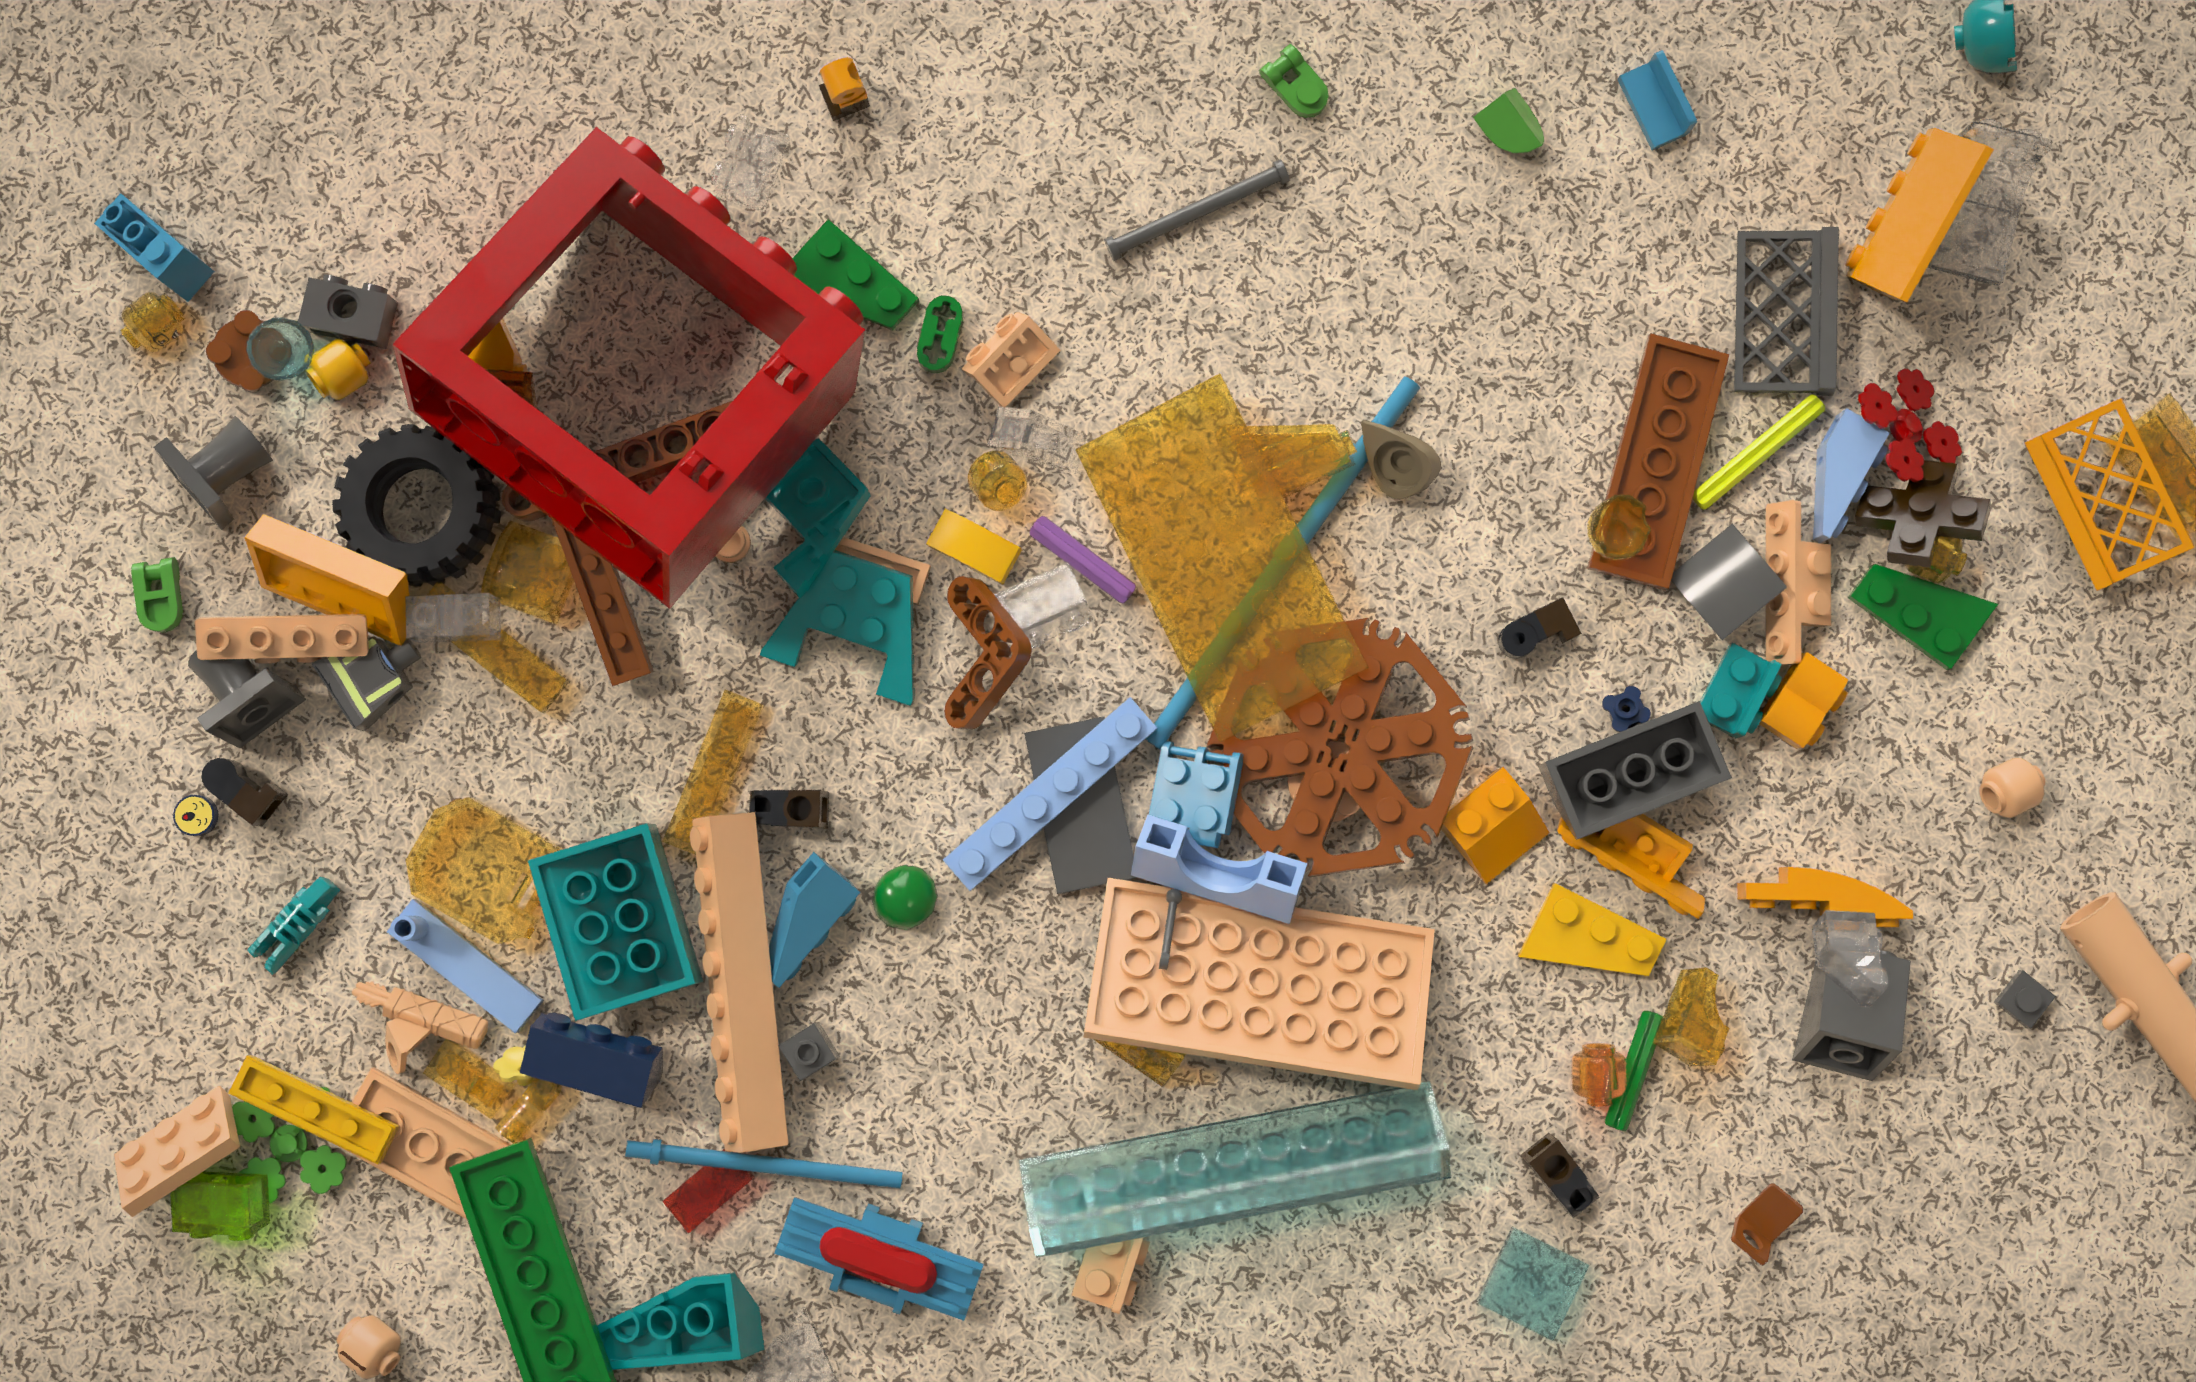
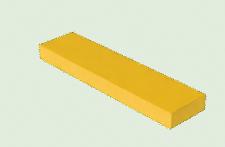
M253 1055L246 1056L228 1092L232 1096L377 1165L382 1163L400 1126Z

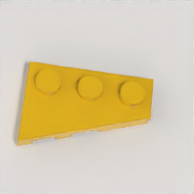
M1553 883L1517 957L1649 976L1667 939Z

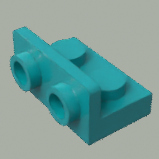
M1730 643L1700 700L1709 724L1736 739L1744 737L1747 732L1752 734L1762 719L1763 712L1759 711V708L1765 696L1771 698L1781 682L1782 676L1777 673L1782 664L1776 660L1769 662L1735 643Z

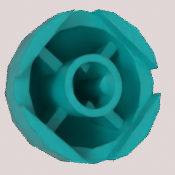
M1973 0L1964 11L1962 25L1954 26L1956 50H1964L1968 63L1976 70L1985 73L2017 71V61H2008V58L2016 57L2013 4L2005 5V0Z

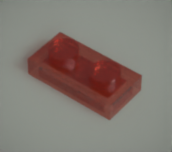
M703 1166L662 1202L689 1234L755 1177L750 1171Z

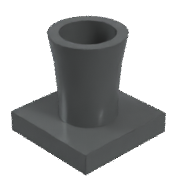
M236 416L232 418L216 437L188 460L167 437L153 447L168 470L221 530L231 523L234 518L218 495L252 471L273 461L262 444Z
M197 650L189 658L188 667L207 685L219 700L217 704L197 718L206 732L238 748H242L306 700L297 686L264 668L257 674L250 659L200 660L197 657Z

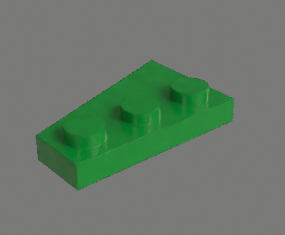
M829 219L792 258L797 266L794 276L817 294L825 287H833L844 293L857 305L864 319L892 331L919 302V298Z
M1877 564L1869 567L1847 597L1945 670L1952 669L1998 605L1997 603Z

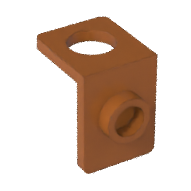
M1771 1183L1735 1218L1731 1240L1760 1265L1764 1266L1768 1262L1772 1242L1803 1213L1804 1208L1779 1186ZM1744 1234L1751 1237L1756 1242L1759 1249L1753 1247L1746 1240Z

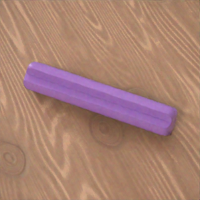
M1041 516L1031 527L1029 532L1031 537L1119 603H1125L1135 591L1136 585L1134 582L1047 517Z

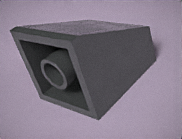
M1829 940L1816 956L1792 1061L1873 1081L1902 1052L1911 961L1898 958L1889 951H1871L1859 948L1850 941Z

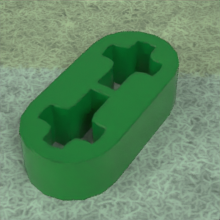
M941 295L934 298L926 309L917 346V358L922 368L930 373L946 371L954 360L963 323V311L960 303L951 296ZM944 305L950 306L951 313L956 315L955 319H948L944 331H939V318L934 315V312L942 311ZM936 337L941 338V351L947 355L945 359L938 358L936 364H931L929 356L924 354L926 349H933Z

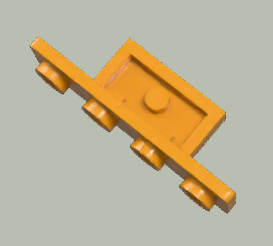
M1644 814L1577 840L1563 818H1560L1557 832L1561 834V838L1569 846L1578 850L1583 848L1595 855L1598 862L1605 868L1614 872L1619 870L1631 877L1632 882L1639 889L1646 893L1655 892L1665 898L1669 906L1682 915L1691 914L1697 919L1702 916L1705 908V898L1673 878L1691 853L1692 843Z

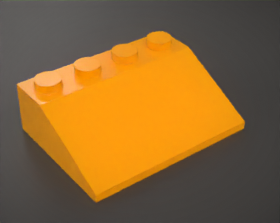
M1936 128L1928 129L1926 134L1919 132L1907 152V155L1912 157L1904 172L1898 170L1888 185L1886 192L1891 194L1884 209L1880 207L1875 209L1866 225V229L1871 231L1863 246L1857 243L1848 256L1845 266L1850 269L1846 276L1890 299L1907 303L1994 149Z

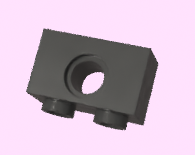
M325 274L323 280L309 277L297 325L308 333L387 349L398 302L387 294L388 289L375 284L363 283L362 288L348 286V280ZM355 301L357 303L356 312L349 318H342L343 307L347 303Z

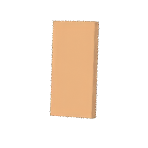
M375 1067L370 1069L351 1102L400 1126L381 1164L377 1165L350 1151L348 1152L467 1219L449 1167L509 1146L510 1144Z

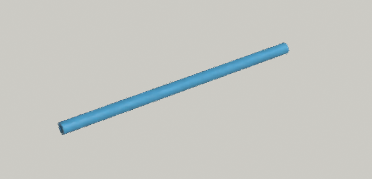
M1404 376L1372 422L1392 428L1420 390V386ZM1361 435L1155 721L1154 725L1157 727V730L1145 740L1160 750L1162 744L1171 736L1368 462L1363 435Z

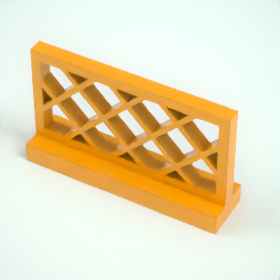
M2122 398L2025 442L2028 452L2096 591L2195 548ZM2114 410H2117L2124 424L2118 441L2094 433L2100 417ZM2093 420L2089 431L2077 428ZM2069 431L2087 436L2078 459L2062 454L2054 438ZM2127 432L2134 446L2123 443ZM2092 438L2116 446L2107 468L2084 461ZM2121 448L2139 454L2142 465L2136 478L2113 471ZM2066 461L2076 464L2073 474ZM2081 466L2105 473L2097 496L2079 490L2075 481ZM2145 469L2152 483L2141 480ZM2110 475L2134 483L2126 505L2102 498ZM2139 485L2157 491L2161 501L2155 515L2131 508ZM2084 498L2094 501L2091 511ZM2099 503L2123 511L2115 533L2097 527L2094 516ZM2163 507H2165L2171 521L2160 517ZM2128 513L2152 520L2144 543L2120 535ZM2157 523L2175 528L2182 544L2169 550L2149 545ZM2102 535L2113 538L2109 549ZM2117 540L2142 548L2136 564L2119 571L2112 557ZM2146 550L2157 553V555L2142 561Z

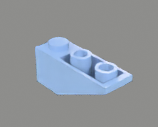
M1847 408L1836 415L1817 449L1813 540L1818 543L1830 539L1831 536L1834 538L1839 536L1849 518L1844 513L1850 502L1857 503L1868 486V482L1864 480L1870 467L1876 468L1888 450V447L1883 444L1890 432L1880 429L1875 424L1867 423L1863 417Z

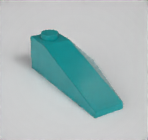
M735 1272L693 1277L597 1325L612 1370L740 1360L765 1350L760 1307Z

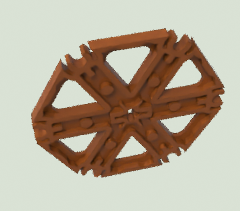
M1369 618L1276 632L1274 634L1283 644L1281 649H1279L1273 639L1265 638L1264 641L1270 648V655L1265 659H1259L1250 650L1247 654L1249 660L1256 666L1255 670H1251L1243 658L1241 659L1206 746L1207 748L1224 746L1223 751L1211 750L1210 752L1230 756H1232L1233 752L1243 754V766L1234 809L1235 817L1263 853L1267 851L1275 853L1281 847L1283 849L1278 855L1285 857L1297 855L1301 862L1307 863L1305 873L1309 867V860H1313L1312 870L1308 877L1405 864L1396 852L1397 847L1401 848L1406 857L1413 859L1415 855L1409 848V841L1413 837H1421L1428 846L1431 845V837L1423 830L1425 825L1430 827L1438 838L1473 751V746L1455 748L1456 743L1465 745L1473 741L1472 734L1459 735L1455 732V726L1458 722L1470 720L1469 713L1460 711L1452 715L1450 714L1455 709L1467 708L1465 703L1407 632L1403 642L1397 648L1396 645L1401 639L1400 628L1394 627L1392 635L1388 639H1380L1378 631L1381 623L1376 619L1370 624L1369 635L1364 634L1370 620ZM1347 640L1353 646V655L1333 705H1331L1299 665L1297 653L1305 645ZM1403 662L1412 665L1436 696L1434 707L1426 712L1374 720L1395 665ZM1254 686H1262L1267 689L1298 728L1299 732L1241 740L1234 735L1233 725L1247 691ZM1335 721L1336 725L1334 727L1333 732L1331 733L1330 730L1333 725V722ZM1346 727H1348L1344 736L1346 737L1345 744L1350 748L1348 754L1340 753L1338 758H1335L1332 768H1330L1333 761V750L1328 747L1330 741L1337 742L1340 736H1343ZM1358 730H1359V734H1358V736H1357V739H1356V741H1354V740H1355V737H1356V735H1357V732H1358ZM1321 753H1324L1321 762L1317 763ZM1440 754L1446 762L1444 773L1431 804L1421 809L1411 805L1379 765L1382 762ZM1345 762H1347L1344 771L1342 772ZM1224 763V767H1229L1230 764ZM1304 775L1283 827L1276 831L1266 829L1243 800L1242 789L1245 784ZM1346 789L1378 829L1381 839L1378 846L1372 850L1331 855L1325 851L1323 844Z

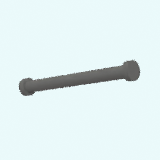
M1281 159L1272 162L1273 167L1115 239L1112 236L1105 238L1104 242L1112 260L1116 261L1121 258V253L1277 182H1280L1281 185L1289 182L1290 178Z

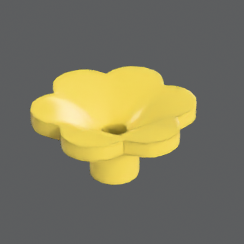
M518 1046L511 1047L504 1052L502 1058L494 1062V1070L500 1075L502 1081L512 1082L517 1080V1083L521 1086L529 1085L533 1082L534 1077L520 1073L526 1046L523 1048Z

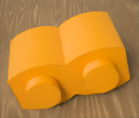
M1808 652L1801 653V662L1790 666L1777 690L1761 711L1763 716L1759 724L1795 749L1804 748L1806 744L1813 746L1825 730V726L1821 723L1829 710L1835 712L1846 699L1848 692L1844 688L1848 679Z

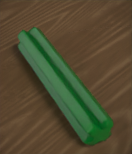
M1643 1011L1641 1013L1605 1119V1124L1609 1127L1626 1131L1630 1125L1665 1022V1018L1660 1014L1651 1011Z

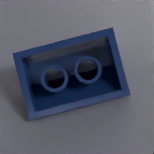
M542 1013L530 1026L520 1073L642 1108L661 1081L663 1074V1048L652 1045L649 1039L641 1036L624 1037L611 1033L609 1028L602 1025L590 1024L585 1026L571 1022V1019L564 1014Z

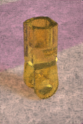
M535 1078L522 1094V1097L515 1102L497 1124L496 1130L513 1144L522 1141L544 1114L543 1111H546L560 1095L562 1085Z

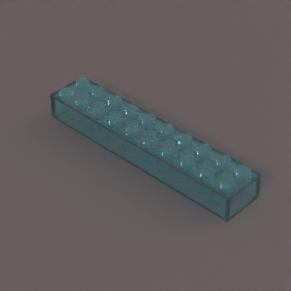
M1430 1081L1421 1083L1418 1090L1399 1087L1019 1160L1029 1231L1036 1258L1451 1178L1449 1146Z

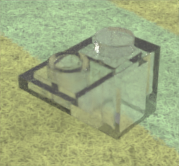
M1825 910L1812 926L1816 966L1861 1007H1871L1885 992L1888 983L1887 971L1881 966L1880 951L1882 949L1883 937L1881 930L1876 927L1875 913Z

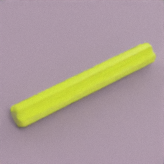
M1814 394L1805 398L1694 490L1693 501L1703 510L1709 508L1820 416L1826 409L1823 402Z

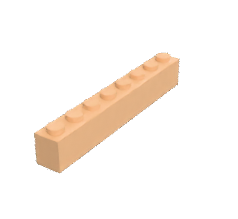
M755 812L692 819L693 828L690 832V842L693 850L696 851L697 861L694 883L696 890L700 893L701 901L698 924L701 933L704 935L705 942L702 965L704 973L708 976L710 992L706 1005L713 1023L714 1036L711 1039V1052L716 1060L718 1078L715 1081V1094L721 1104L722 1120L719 1123L720 1139L725 1144V1151L749 1152L787 1146L788 1135Z

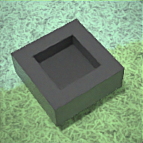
M2018 970L1994 1003L2025 1028L2031 1029L2056 996L2024 970Z

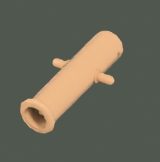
M2110 892L2102 895L2068 917L2060 927L2066 938L2116 1000V1007L2102 1019V1025L2105 1029L2114 1031L2126 1020H2131L2196 1102V1007L2179 984V975L2192 965V958L2187 953H2180L2166 964L2117 893Z

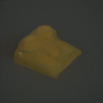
M510 520L499 536L486 568L480 596L557 625L574 583L559 538Z

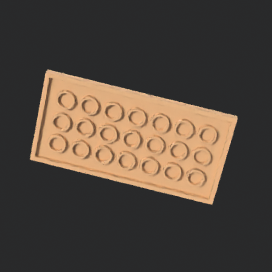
M1113 878L1107 879L1083 1038L1412 1090L1419 1089L1435 929L1297 907L1294 909L1290 924L1180 891L1182 900L1177 904L1168 968L1163 970L1159 969L1169 906L1166 894L1174 888Z

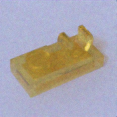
M445 1039L423 1072L424 1075L490 1119H494L517 1085L514 1081H502L500 1075L495 1072L492 1066L458 1043Z

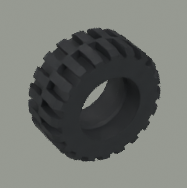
M405 424L401 426V431L396 432L390 427L378 432L379 440L373 442L367 438L358 445L362 453L356 459L351 455L347 457L343 463V466L349 469L345 478L337 476L334 488L341 493L340 499L332 500L333 513L340 516V521L335 524L339 536L347 540L345 546L347 549L405 572L408 585L421 587L423 583L435 586L444 584L445 578L449 576L456 579L467 573L464 567L471 562L477 565L485 557L480 551L486 543L492 546L496 538V534L491 531L494 523H500L501 511L496 508V501L501 500L499 488L492 482L494 478L493 473L431 426L426 425L424 429H421L415 424ZM419 469L433 470L441 474L450 484L453 499L450 516L442 529L431 538L414 544L402 542L387 530L384 522L383 508L388 491L399 478L409 472Z

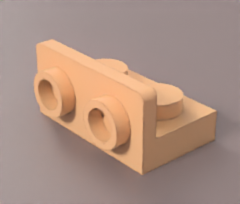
M1016 312L1014 315L1008 314L1000 320L994 329L996 334L986 344L980 343L974 347L966 357L968 362L962 368L968 376L974 378L996 403L1003 408L1061 351L1028 315Z
M1097 1214L1071 1296L1111 1308V1312L1120 1314L1123 1304L1130 1306L1137 1286V1282L1130 1279L1135 1264L1143 1266L1150 1245L1149 1241L1143 1240L1145 1230Z

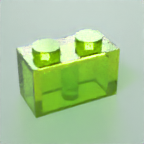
M203 1171L170 1193L172 1232L189 1233V1237L194 1239L208 1238L214 1235H228L229 1240L243 1241L253 1238L256 1232L270 1224L268 1175Z

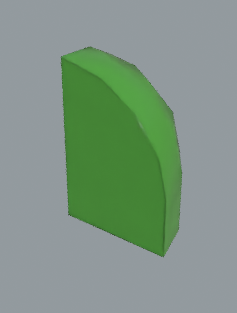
M1516 88L1503 93L1473 117L1485 135L1498 148L1512 153L1530 152L1542 146L1545 141L1537 118Z

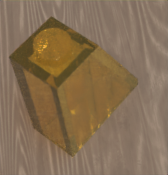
M1334 424L1235 426L1228 430L1259 500L1265 506L1276 503L1356 465L1352 454L1358 451L1349 431L1341 432L1339 427Z

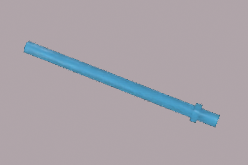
M653 1139V1143L627 1140L625 1157L647 1159L653 1165H658L659 1161L899 1189L902 1183V1172L666 1145L661 1144L662 1140Z

